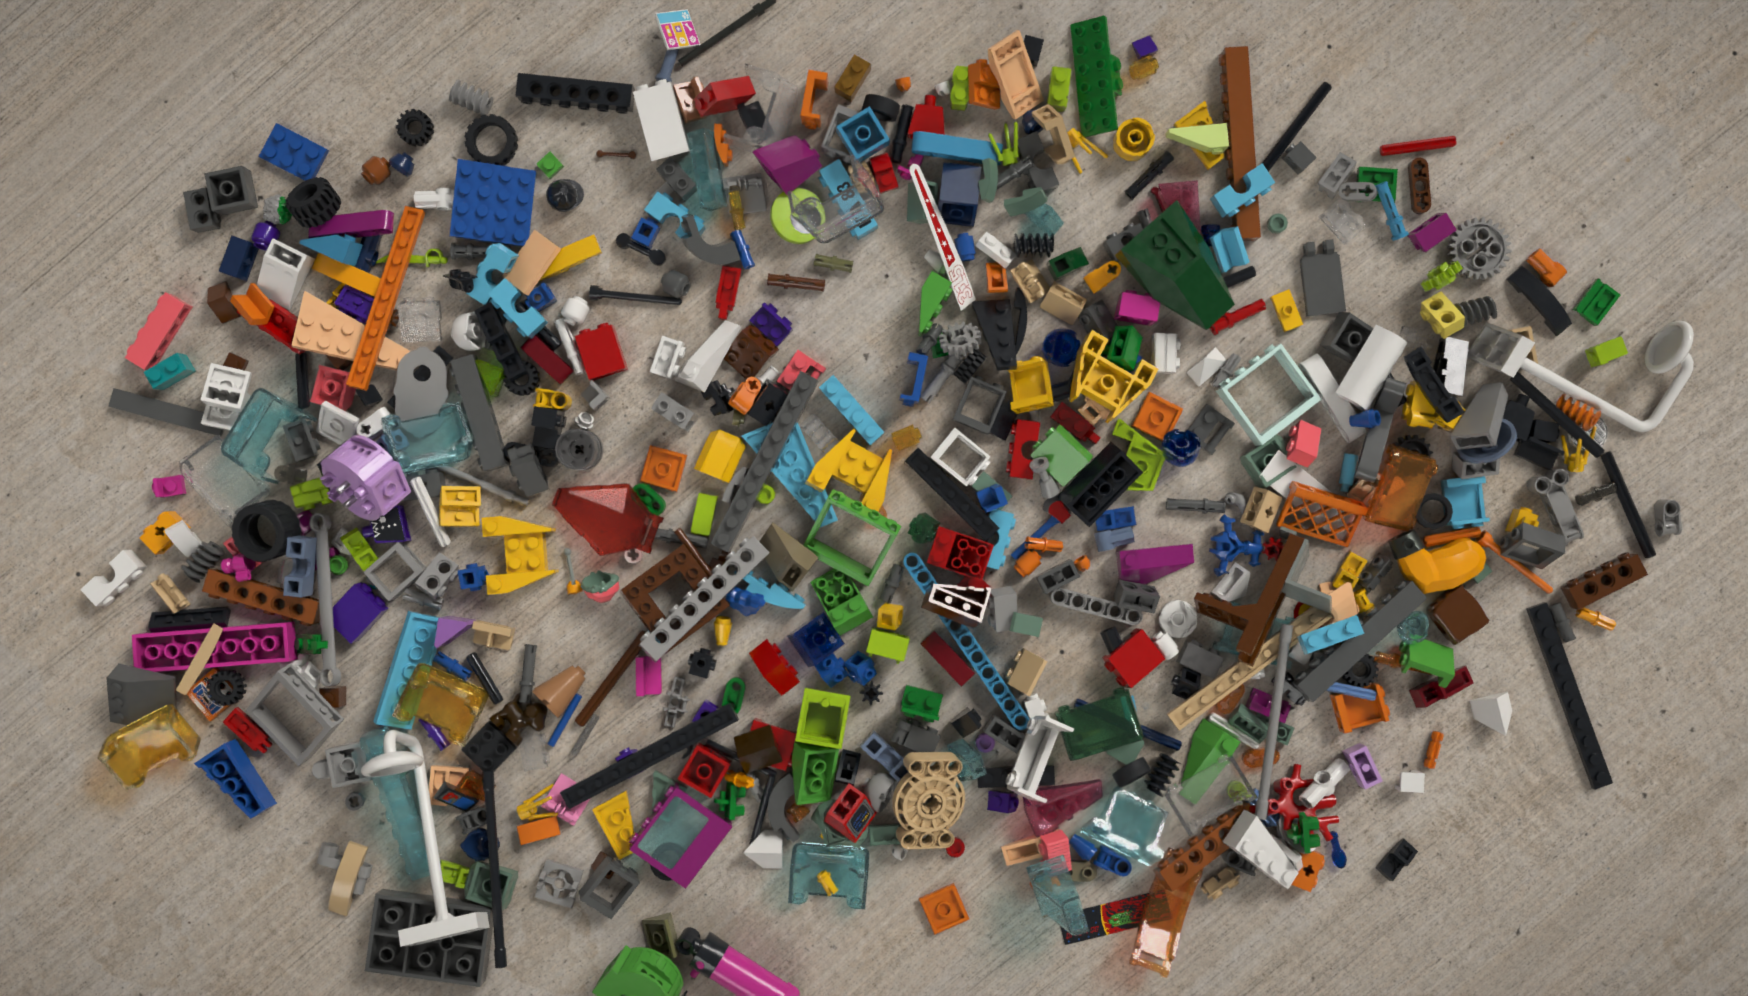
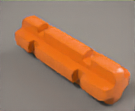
M1432 732V741L1429 742L1426 753L1427 759L1425 758L1423 764L1427 768L1434 769L1436 766L1435 759H1438L1441 748L1440 741L1444 737V734L1441 732Z

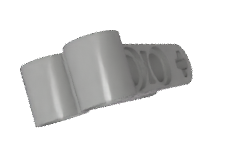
M1564 469L1548 470L1544 477L1530 478L1527 482V489L1531 493L1540 495L1555 533L1565 536L1566 546L1568 542L1575 539H1583L1584 533L1564 487L1569 482V474ZM1556 473L1559 475L1558 482L1554 479ZM1538 481H1540L1542 485L1540 490L1537 488Z

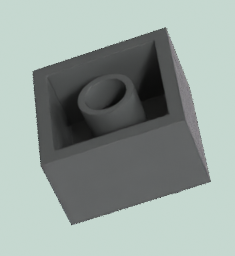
M237 166L204 173L213 212L219 215H226L258 208L251 170L244 166Z

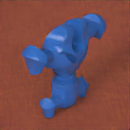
M1225 514L1221 516L1219 521L1224 523V531L1211 536L1210 540L1216 541V549L1209 548V552H1212L1221 560L1219 568H1214L1215 575L1219 577L1223 574H1229L1226 571L1228 562H1232L1240 553H1244V555L1251 554V561L1248 564L1252 567L1261 565V562L1258 561L1259 554L1263 551L1261 536H1264V532L1255 530L1252 532L1254 534L1253 542L1248 540L1241 542L1236 532L1232 531V522L1236 520L1227 517Z

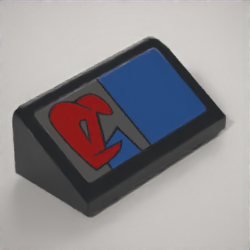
M445 781L433 797L465 812L479 802L475 794Z

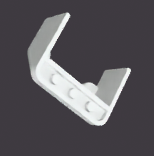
M1035 716L1028 721L1026 736L1012 772L1008 774L1005 783L1007 784V789L1024 798L1046 803L1047 799L1036 795V790L1059 731L1073 732L1074 728L1047 716Z

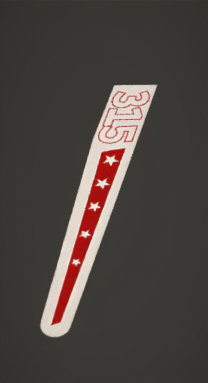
M912 164L909 169L947 275L950 282H952V288L958 305L962 311L976 300L973 290L919 165Z

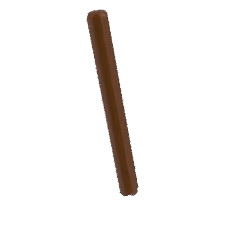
M642 630L576 717L575 722L579 726H585L641 651L639 647L641 643L640 638L646 631Z

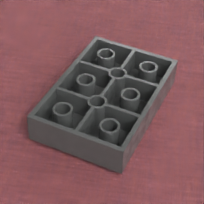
M381 889L375 894L365 971L481 987L486 981L493 932L492 908L470 900L446 897L447 910L450 914L457 917L474 912H487L490 928L420 945L400 947L398 930L430 923L436 915L433 895Z

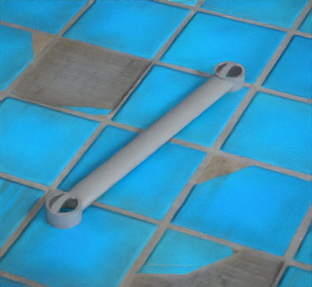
M315 513L310 519V527L315 532V537L317 538L316 563L321 640L328 641V649H322L323 669L320 672L319 679L322 685L328 687L338 685L341 680V672L336 667L328 530L331 527L332 521L328 514ZM320 517L323 518V525L321 529L318 526V521ZM330 670L333 674V679L331 683L328 681V673Z

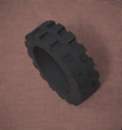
M485 114L481 115L479 119L475 118L473 123L468 125V131L465 132V147H467V152L476 162L502 166L504 163H509V159L515 156V150L518 149V136L515 129L503 117L496 116L495 114H490L489 116ZM489 126L500 127L507 136L505 148L495 156L483 155L476 146L478 134Z

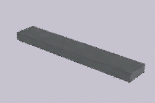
M113 388L108 407L222 437L224 429L201 424L204 414L202 411Z

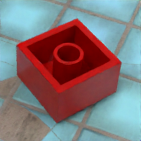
M699 742L679 775L678 780L712 798L732 761Z

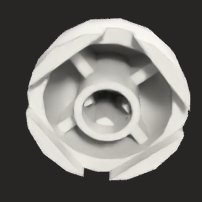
M475 311L459 315L453 321L451 337L459 348L474 351L486 346L487 339Z

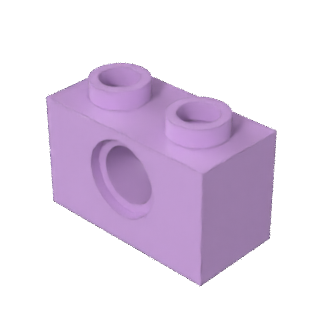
M1358 743L1342 751L1358 786L1366 790L1383 781L1365 745Z

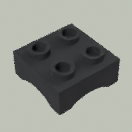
M490 720L461 750L482 771L494 770L495 772L518 747Z

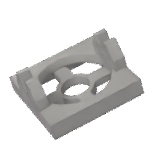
M547 859L539 876L535 897L572 908L584 870ZM561 869L559 875L555 878L547 876L553 870ZM566 871L572 876L573 884L567 881L565 877ZM562 878L565 881V886L557 888L554 883L555 879ZM545 882L552 884L554 888L553 896L547 892ZM565 888L571 890L569 895L559 898L560 891Z

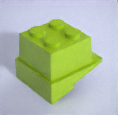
M805 688L795 741L842 749L851 696Z

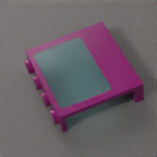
M675 783L673 787L669 786L662 802L658 801L652 809V815L643 820L640 825L642 827L638 833L634 832L630 837L629 850L686 889L731 830L732 821L726 817L723 820L679 789V784Z

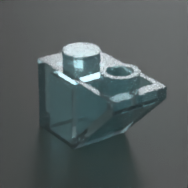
M959 739L947 745L948 751L954 753L962 763V771L956 775L960 782L974 780L987 774L981 754L964 739Z

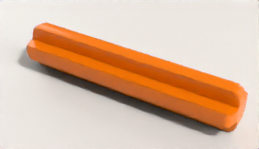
M1479 526L1427 535L1424 536L1423 543L1425 547L1450 543L1455 539L1465 537L1469 539L1480 537L1481 530Z

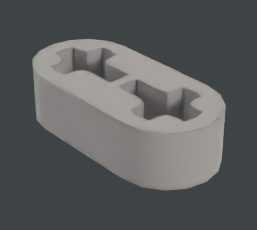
M1347 182L1340 186L1339 195L1342 200L1347 202L1372 201L1377 196V189L1370 182ZM1348 187H1350L1351 191H1356V193H1350L1348 197L1343 193ZM1367 187H1370L1371 191H1373L1369 196H1366L1365 193H1359L1360 191H1366Z

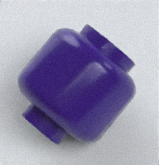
M270 221L259 222L255 225L251 240L254 242L255 247L267 251L272 239L278 241L281 233L276 228V224Z

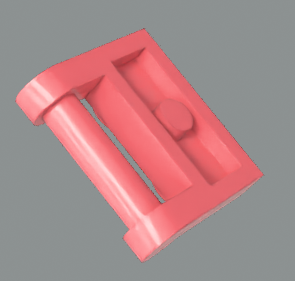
M797 350L777 382L791 390L800 371L806 373L810 366H812L815 370L811 377L818 379L820 374L825 372L826 368Z

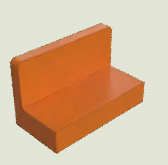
M250 283L246 295H232L230 300L250 325L268 324L274 305L255 283Z

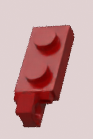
M722 266L715 301L716 308L720 309L718 318L727 321L728 312L733 311L742 272L741 268Z
M1063 402L1058 405L1050 416L1051 419L1062 425L1079 440L1085 442L1088 439L1092 443L1097 444L1101 438L1093 432L1095 427Z

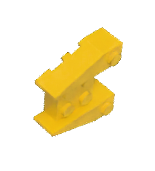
M1091 330L1085 336L1077 351L1069 401L1072 403L1078 398L1080 393L1110 410L1105 421L1109 423L1151 385L1158 368L1142 359L1135 365L1134 371H1131V373L1100 356L1109 339Z
M853 429L815 464L804 484L822 493L830 478L833 477L863 493L864 495L860 502L871 510L879 511L885 498L892 450L889 449L883 458L850 441L856 431Z
M507 516L481 518L483 537L504 536L507 574L486 575L487 595L514 592L559 572V569L548 570L545 532L556 531V528Z

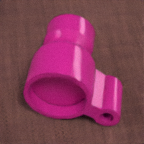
M240 553L233 558L223 559L221 568L225 574L235 572L238 582L251 579L250 573L255 568V561L246 558Z

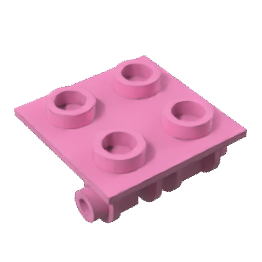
M561 773L548 796H546H552V799L543 803L541 807L550 812H558V817L574 826L590 799L569 809L560 792L577 782Z

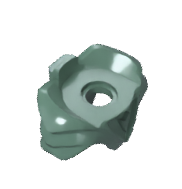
M831 799L820 804L815 809L811 819L821 829L824 843L830 847L846 845L859 849L867 838L868 826L857 842L854 843L824 821L827 812L836 800Z

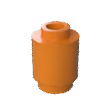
M1028 549L1015 562L1016 564L1013 567L1024 578L1026 575L1029 576L1041 564L1040 559L1042 557L1035 550L1031 552Z

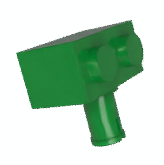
M1133 325L1116 326L1111 344L1105 346L1100 356H1107V360L1126 371H1134L1143 337Z

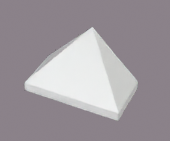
M1215 347L1186 373L1199 387L1217 372L1220 367L1225 365L1227 360Z
M1236 562L1228 571L1229 574H1226L1212 591L1214 595L1228 602L1244 597L1247 593L1250 572Z

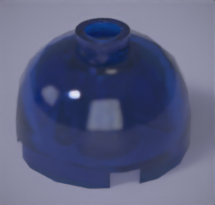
M1066 328L1054 329L1045 336L1042 343V352L1049 363L1058 367H1069L1070 365L1068 364L1076 361L1077 351L1080 347V340H1077L1076 332Z
M1179 429L1169 431L1164 435L1162 442L1164 458L1173 466L1186 467L1191 465L1199 456L1201 450L1200 438L1190 430L1185 432H1179Z

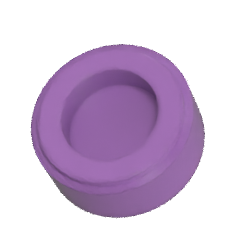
M981 733L976 738L975 743L979 751L987 753L993 750L995 740L986 733Z

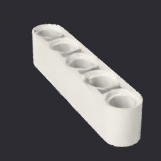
M1316 353L1299 364L1300 369L1322 399L1320 400L1346 442L1350 443L1365 434V427H1351L1349 417L1355 415L1356 412L1350 402L1336 394L1339 385L1321 356Z

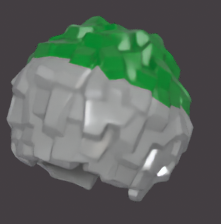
M277 194L264 200L263 219L273 224L281 225L291 220L292 214L285 206V197Z

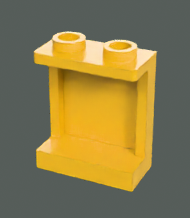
M1034 356L1028 361H1017V370H1007L1010 373L1013 402H1010L1012 411L1020 414L1054 406L1048 362L1040 356Z

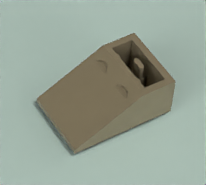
M773 522L759 541L770 552L765 557V560L775 577L792 592L819 558Z

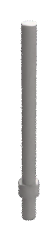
M426 456L422 457L421 463L504 497V500L511 503L514 501L526 507L529 504V499L517 495L515 491L510 489L507 491Z

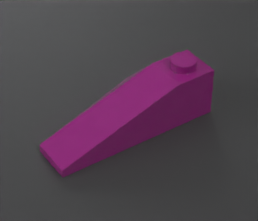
M1193 544L1116 551L1119 580L1140 584H1148L1194 563Z

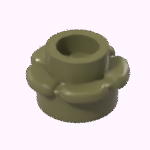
M734 410L732 425L740 427V424H744L745 415Z

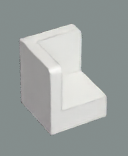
M1418 770L1401 772L1400 785H1395V789L1400 792L1424 793L1425 773Z

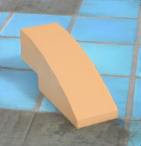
M1059 828L1038 833L1002 846L1006 865L1009 866L1041 858L1042 855L1038 848V844L1041 843L1040 836L1055 832V830L1058 831Z

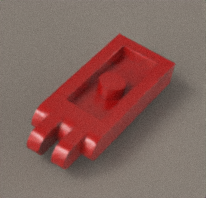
M236 707L223 721L230 730L254 751L259 750L265 754L267 752L266 747L270 748L273 745L268 740L270 736L239 707Z

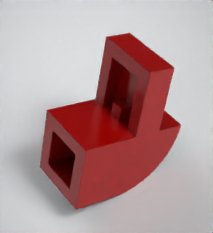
M888 153L869 158V164L880 194L898 189L899 186Z

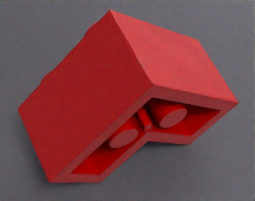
M766 639L749 654L762 676L783 696L800 682L796 676L798 671L792 664L788 666L789 662L784 655H780L782 651L776 643L771 644Z

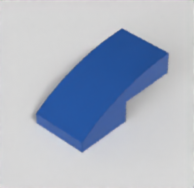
M1134 506L1106 510L1096 520L1097 531L1137 525Z

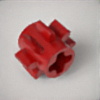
M1271 537L1269 542L1263 543L1265 550L1262 553H1266L1268 556L1267 560L1274 557L1276 561L1278 560L1285 545L1281 542L1282 538L1274 540Z

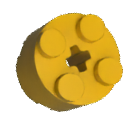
M1132 118L1124 121L1113 137L1114 151L1118 156L1127 161L1142 159L1152 148L1155 141L1152 126L1142 118Z

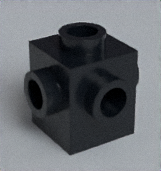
M700 648V651H694V654L691 653L688 660V665H691L689 674L706 679L709 678L710 672L714 671L717 660L714 659L715 654H711V650ZM700 660H703L705 662V665H702L700 663Z
M1183 666L1179 674H1175L1172 678V694L1185 700L1200 690L1201 673Z

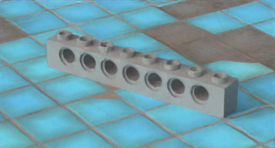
M754 536L750 540L746 537L739 544L741 548L736 553L732 551L725 557L726 563L722 566L718 564L711 571L713 575L709 579L704 577L697 584L699 588L694 593L692 591L688 592L682 598L684 602L680 606L676 604L669 611L671 615L666 620L662 617L654 625L656 629L651 634L647 631L640 638L641 643L639 647L655 663L770 553ZM747 553L750 556V561H742L740 555ZM733 566L736 569V575H729L726 568ZM715 579L720 580L722 588H714L712 581ZM706 593L709 598L708 601L701 602L698 599V594ZM691 606L694 609V615L687 616L684 613V608ZM678 620L680 628L677 630L672 629L670 621ZM658 633L664 634L666 641L658 643L655 640V635Z

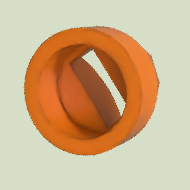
M910 77L895 80L896 87L901 92L910 89Z
M1083 555L1074 561L1076 569L1084 572L1085 569L1088 570L1090 568V561L1086 555Z

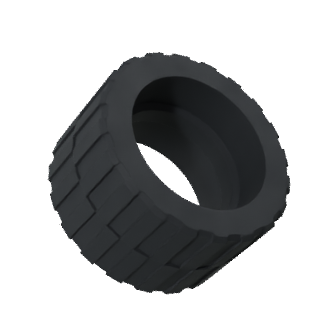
M266 500L244 507L234 517L231 528L232 538L239 552L246 558L256 562H266L286 555L287 538L300 536L301 533L300 521L295 511L284 502L276 500ZM260 515L267 517L275 528L276 540L273 547L266 544L258 533L257 523Z

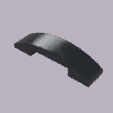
M1520 266L1506 278L1518 293L1522 292L1545 318L1544 323L1555 336L1561 334L1572 324L1568 314L1556 297L1526 268Z
M1019 287L1015 290L1013 309L1020 310L1015 340L1016 355L1023 343L1027 328V305L1024 294Z
M1422 347L1404 356L1406 365L1421 392L1446 423L1465 413L1454 396L1451 397L1430 364L1432 362Z

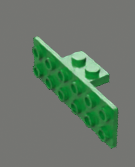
M1103 15L1070 25L1081 134L1085 138L1118 129L1115 97L1122 95L1121 62L1118 57L1110 53L1107 17Z

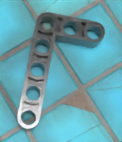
M1386 378L1373 407V410L1379 411L1381 423L1375 428H1367L1354 475L1355 478L1371 483L1375 482L1392 419L1403 397L1407 383Z

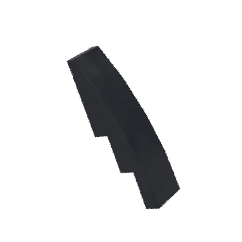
M489 302L474 310L487 342L492 346L498 362L502 364L508 380L512 382L527 374L528 372L494 305Z

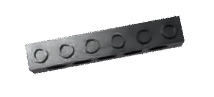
M518 73L515 96L523 104L538 102L543 106L558 104L562 108L578 106V109L581 110L597 108L600 112L616 110L617 113L627 114V112H633V92L635 88L633 84ZM535 88H542L539 94H533ZM555 89H561L558 96H552ZM574 91H580L577 98H571ZM593 93H599L596 100L590 99ZM618 95L616 101H609L610 96Z

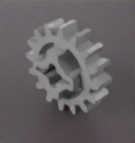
M956 322L955 326L948 325V330H942L943 334L939 335L940 347L943 348L944 353L948 352L949 356L956 354V357H959L960 354H963L965 357L968 352L973 354V349H979V344L982 343L981 332L977 326L973 327L972 323L965 325V322H962L961 325H958Z

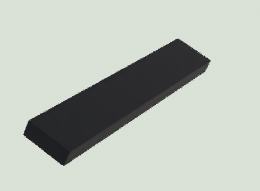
M917 448L905 460L986 542L1000 529L920 448Z

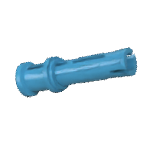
M1385 181L1375 185L1387 216L1386 225L1390 227L1393 235L1391 237L1392 241L1409 235L1402 222L1403 216L1398 214L1388 182Z

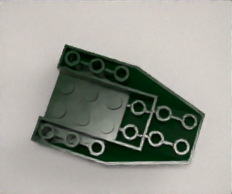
M1178 200L1115 254V257L1154 300L1205 330L1210 328L1235 305L1209 246Z

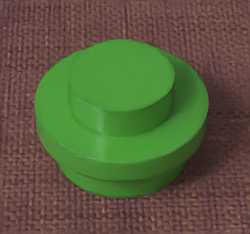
M334 556L330 559L331 573L340 575L346 572L348 568L346 558Z

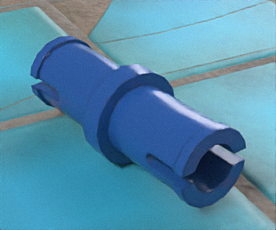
M735 230L731 232L730 236L735 242L744 270L754 267L755 263L749 252L750 247L746 245L742 231Z
M441 651L433 659V662L445 668L447 673H453L464 682L472 674V671L460 665L458 660L451 659Z

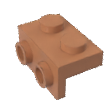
M698 76L693 77L689 82L673 85L677 104L685 124L706 119L707 116L701 117L695 107L694 98L704 89Z

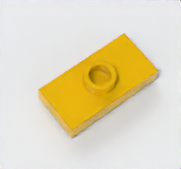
M1290 289L1270 297L1284 332L1303 325Z

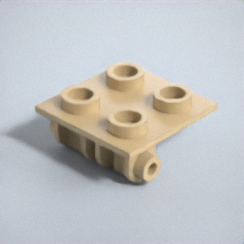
M1032 259L1022 262L1018 267L1010 270L1014 280L1029 303L1047 295L1050 287Z

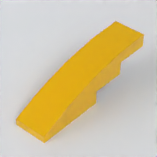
M593 234L561 248L538 282L570 270L569 268L602 254L596 236Z

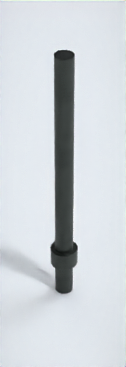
M765 0L761 4L757 3L754 5L751 11L678 60L680 65L683 67L754 17L764 14L766 9L776 3V0Z

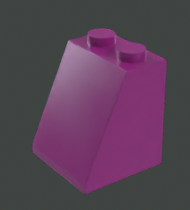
M796 135L758 148L752 152L767 175L786 195L790 194L822 167L818 160L821 158L814 148L810 150L811 147L804 138L800 140Z

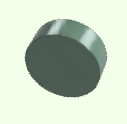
M1274 214L1267 221L1269 231L1275 234L1283 232L1288 225L1287 218L1282 214Z

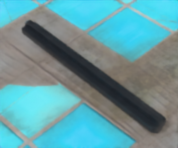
M1322 83L1262 162L1268 172L1332 89L1329 83Z
M1517 372L1514 378H1510V381L1530 397L1533 402L1577 442L1578 439H1582V446L1595 458L1600 457L1605 450L1521 373Z
M1611 451L1604 452L1600 457L1645 558H1652L1656 555L1655 549Z

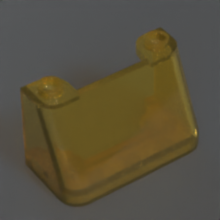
M419 663L416 665L392 716L403 722L412 720L413 716L450 731L448 734L450 741L455 745L465 747L489 696L484 689L464 682L462 679L428 664Z

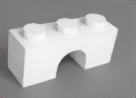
M122 550L109 562L115 571V577L112 582H109L104 576H94L80 589L96 607L110 605L114 602V597L118 593L124 592L132 580L138 579L143 574V570L147 566L132 550Z

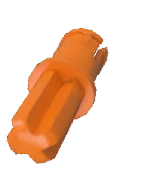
M1027 536L1025 542H1032V544H1024L1026 549L1041 550V552H1061L1063 549L1062 541L1050 540L1046 537L1041 539Z

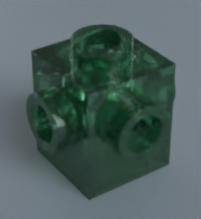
M926 512L920 513L917 518H913L910 522V529L907 533L912 536V540L919 544L931 542L936 537V530L940 522Z

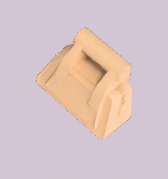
M1085 396L1084 405L1077 411L1092 426L1099 419H1107L1110 410ZM1090 406L1097 415L1094 417L1086 408Z

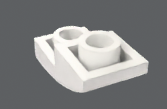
M183 520L165 529L166 535L186 557L196 553L197 547L204 549L200 539L194 532H191Z

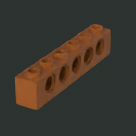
M208 569L202 592L208 593V597L220 599V597L226 598L228 603L245 604V608L252 610L257 608L263 609L265 614L275 615L276 613L282 615V619L289 621L296 619L305 626H312V624L320 622L319 599L310 596L302 598L284 596L283 588L253 579L238 582L235 577L236 574H225L223 570ZM226 582L229 584L228 592H226L224 589V585ZM244 588H246L248 591L247 597L243 596L242 592ZM262 594L266 595L265 603L261 601ZM280 599H283L285 602L283 609L279 606ZM299 604L303 607L302 614L297 610Z
M1243 802L1234 804L1230 812L1217 817V822L1213 825L1205 826L1201 834L1188 839V844L1175 849L1171 857L1157 863L1158 867L1153 871L1164 888L1173 892L1230 847L1223 843V840L1233 827L1235 818H1239L1243 810L1250 812L1249 807L1251 805ZM1221 829H1223L1224 835L1222 838H1220L1219 831ZM1206 840L1209 841V847L1207 849L1204 848V843ZM1193 851L1194 859L1190 861L1189 854ZM1176 863L1179 864V870L1177 872L1174 871V866Z

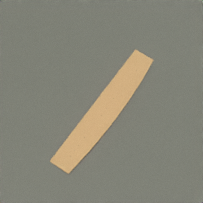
M213 623L176 691L183 695L188 693L209 660L223 628Z

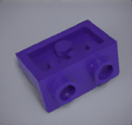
M345 284L334 305L339 311L366 325L374 298Z
M764 302L762 307L749 321L778 347L793 331L790 327L792 323L785 316L781 318L776 314L778 310L771 303L767 305Z

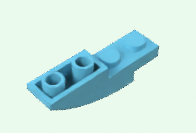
M753 571L743 578L744 581L749 583L746 590L751 593L764 595V600L767 603L792 609H803L806 606L803 603L805 601L804 598L797 593L792 595L788 592L789 588L781 582L779 584L775 582L770 588L768 587L769 582L762 577L759 579L752 575Z

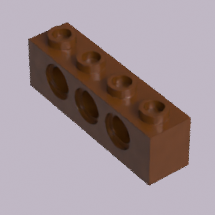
M1625 552L1618 555L1617 560L1613 562L1607 561L1600 565L1601 568L1589 570L1583 573V577L1567 581V585L1562 587L1561 590L1571 609L1580 610L1647 576L1648 573L1638 554ZM1620 567L1623 570L1621 575L1618 573ZM1603 575L1606 579L1604 584H1602L1601 578ZM1587 584L1589 589L1585 593L1584 586Z

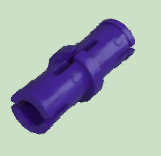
M429 713L418 720L427 731V736L433 739L440 751L451 744L441 732L442 728L436 725Z

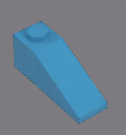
M345 234L344 237L331 235L303 239L299 242V244L334 260L352 266L356 265L363 244L356 242L355 237Z

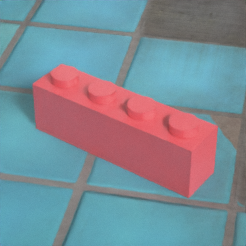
M166 292L158 299V305L148 315L145 326L138 331L137 339L134 344L129 346L125 356L127 360L144 370H148L159 363L192 309V306Z

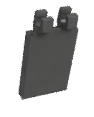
M1333 239L1322 242V254H1315L1314 241L1303 244L1304 256L1303 259H1300L1306 317L1346 312L1340 254L1334 252Z

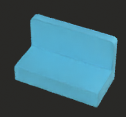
M1238 226L1221 229L1210 238L1222 273L1227 272L1234 266H1242L1250 262Z

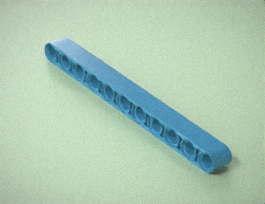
M908 553L904 556V566L925 595L926 590L930 586L938 583L916 553ZM909 556L917 558V564L913 567L908 566L906 563ZM920 572L928 574V579L924 583L919 582L917 579ZM938 615L1012 725L1018 730L1026 729L1029 721L1027 714L967 626L960 624L957 630H952L950 628L952 620ZM963 636H970L971 643L964 646L961 644ZM974 652L982 654L980 661L975 662L972 660L971 656ZM985 668L992 669L993 673L990 677L982 675ZM996 684L1003 685L1001 693L993 691V687ZM1006 700L1014 701V706L1011 709L1004 707ZM1017 716L1025 717L1022 725L1015 724Z

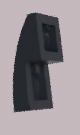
M1403 838L1383 857L1376 866V869L1389 881H1394L1402 868L1410 864L1418 851Z

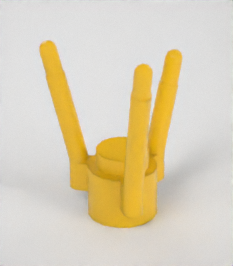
M1075 128L1067 132L1073 148L1080 145L1091 155L1092 151L1083 143L1085 142L1104 158H1108L1106 153L1085 138L1079 131L1077 132ZM1076 157L1072 158V161L1075 167L1077 168L1078 172L1081 174L1082 170L1080 168V165Z
M1593 426L1592 431L1590 433V437L1592 439H1594L1595 432L1597 429L1596 426ZM1561 435L1563 451H1565L1564 464H1568L1567 470L1583 472L1584 465L1587 464L1589 452L1585 449L1584 455L1581 454L1582 439H1578L1576 453L1571 454L1569 457L1565 435Z
M554 784L549 785L531 798L523 801V804L517 806V813L521 820L528 818L529 821L538 818L558 815V812L535 815L537 813V806L551 800L552 796L535 803L533 802L552 789Z

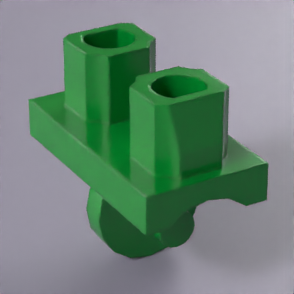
M727 782L726 791H720V797L714 798V803L719 804V811H725L724 816L728 817L729 820H735V817L744 816L745 807L743 804H736V798H745L746 788L736 787L733 783Z
M1305 812L1299 813L1300 828H1298V824H1292V829L1287 831V837L1293 839L1294 844H1298L1300 839L1301 846L1304 847V853H1311L1310 848L1320 847V837L1318 834H1309V830H1319V820L1313 816L1306 817Z

